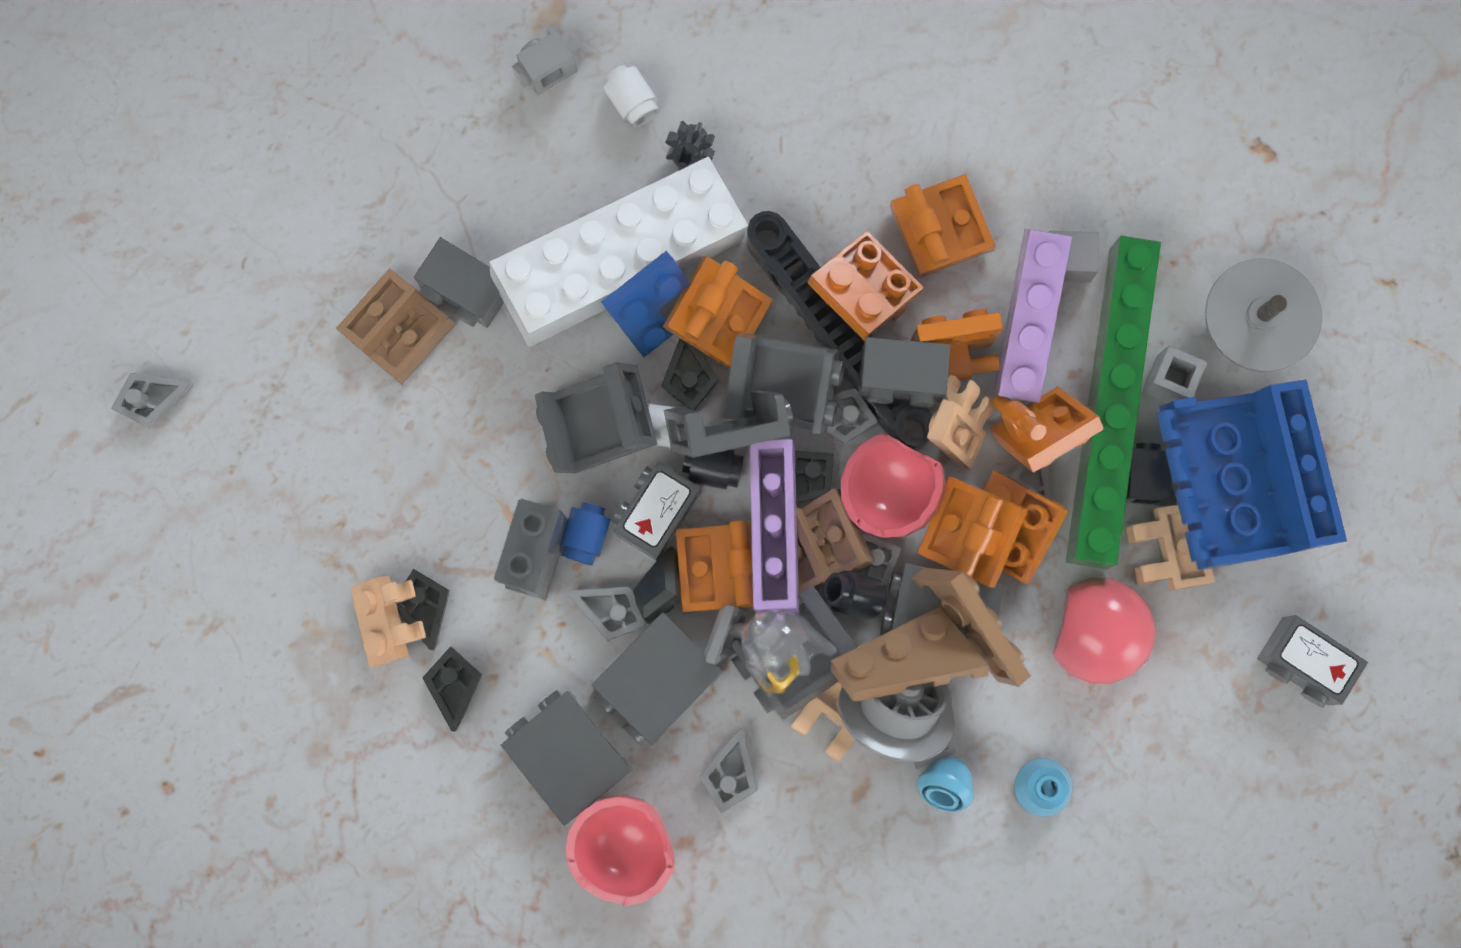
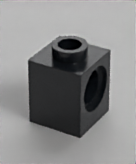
M1137 443L1136 448H1133L1126 503L1162 506L1172 501V477L1166 452L1161 450V445L1157 443Z

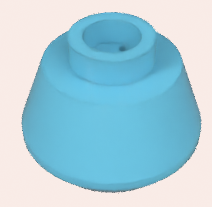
M955 757L937 759L918 777L917 786L922 798L931 806L947 812H958L972 804V774L962 760Z
M1038 758L1027 762L1019 770L1015 779L1014 789L1018 802L1026 811L1033 815L1047 817L1061 812L1067 806L1072 796V781L1069 773L1060 763L1047 758Z

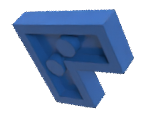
M665 251L602 300L601 303L644 358L674 335L663 328L666 319L659 309L691 285V283L673 257Z

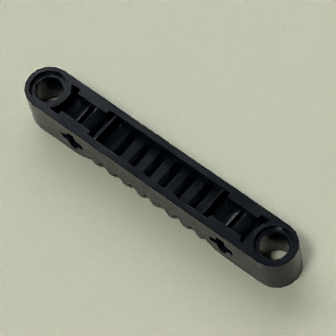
M762 211L755 214L749 221L747 228V247L750 254L775 287L786 296L789 304L795 307L796 313L804 319L807 328L813 331L816 340L826 348L840 350L839 361H844L845 363L844 376L859 393L864 340L808 284L811 275L821 267L784 218L772 211ZM769 229L776 233L778 238L772 243H763L757 239L756 235L759 231ZM860 395L887 435L915 451L923 449L930 441L927 438L929 422L933 415L927 407L910 405V399L893 398V403H874L868 401V396ZM907 420L917 421L923 428V435L919 438L908 437L903 431V422Z

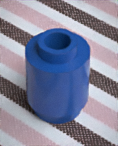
M582 502L580 509L571 507L560 543L561 546H564L561 554L562 557L593 566L595 556L600 557L611 521L610 518L604 516L605 508L587 502Z

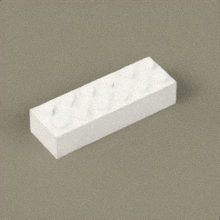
M706 157L490 261V275L528 347H531L606 310L601 301L665 251L673 257L683 272L697 265L702 257L708 256L711 258L742 243L748 224L709 157Z

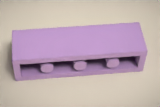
M1024 228L1000 353L999 370H997L994 391L998 396L1040 403L1072 241L1071 236Z
M781 439L750 445L753 610L757 616L799 615L796 477L792 439Z

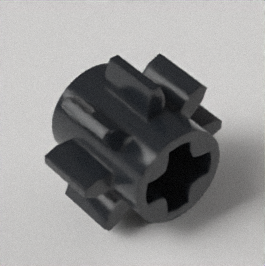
M681 121L677 133L669 131L665 141L668 146H671L667 152L666 159L673 160L678 166V171L706 157H709L712 161L715 151L710 147L715 136L714 134H707L705 129L702 128L701 122L697 125H687L684 121Z

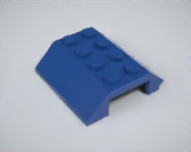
M1307 379L1269 385L1254 393L1197 402L1196 397L1173 400L1159 405L1160 412L1156 414L1162 440L1168 443L1169 449L1165 450L1172 482L1177 483L1179 489L1175 491L1182 524H1187L1189 531L1185 532L1191 561L1196 562L1198 570L1283 556L1347 541Z

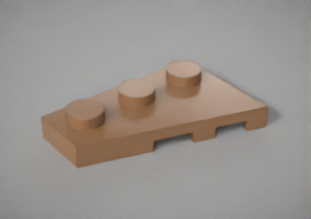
M922 568L912 577L920 589L929 586L942 601L936 608L941 607L954 624L966 630L967 633L964 636L989 665V672L997 682L1019 687L1031 677L1023 664L1025 661L1024 655L1015 644L1007 640L1000 629L1002 627L1000 618L993 610L984 605L978 596L980 592L979 587L971 576L961 571Z
M938 607L831 660V672L855 702L906 692L908 686L932 682L934 686L949 684L950 678L970 674L973 679L988 676L989 665L941 607Z

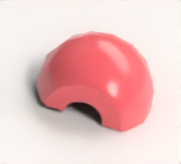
M885 433L878 434L862 443L847 460L841 477V501L849 519L864 532L881 538L906 537L925 528L939 512L946 491L944 468L940 462L911 449Z
M1089 578L1071 585L1067 589L1063 621L1053 650L1055 660L1070 675L1089 684H1112L1131 677L1148 661L1154 646L1156 623L1149 605L1131 586L1113 578Z
M628 795L603 798L582 811L568 831L565 853L570 873L583 890L586 889L601 900L621 903L623 906L643 903L662 891L673 874L675 858L669 834L659 813L644 799Z

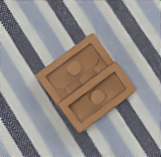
M389 268L336 329L400 384H403L454 327L455 323L431 302L421 296L413 286Z
M833 488L803 508L796 507L799 593L811 585L817 591L822 590L826 579L832 573H839L844 570L857 573L874 563L859 527L849 519L842 504L841 490Z

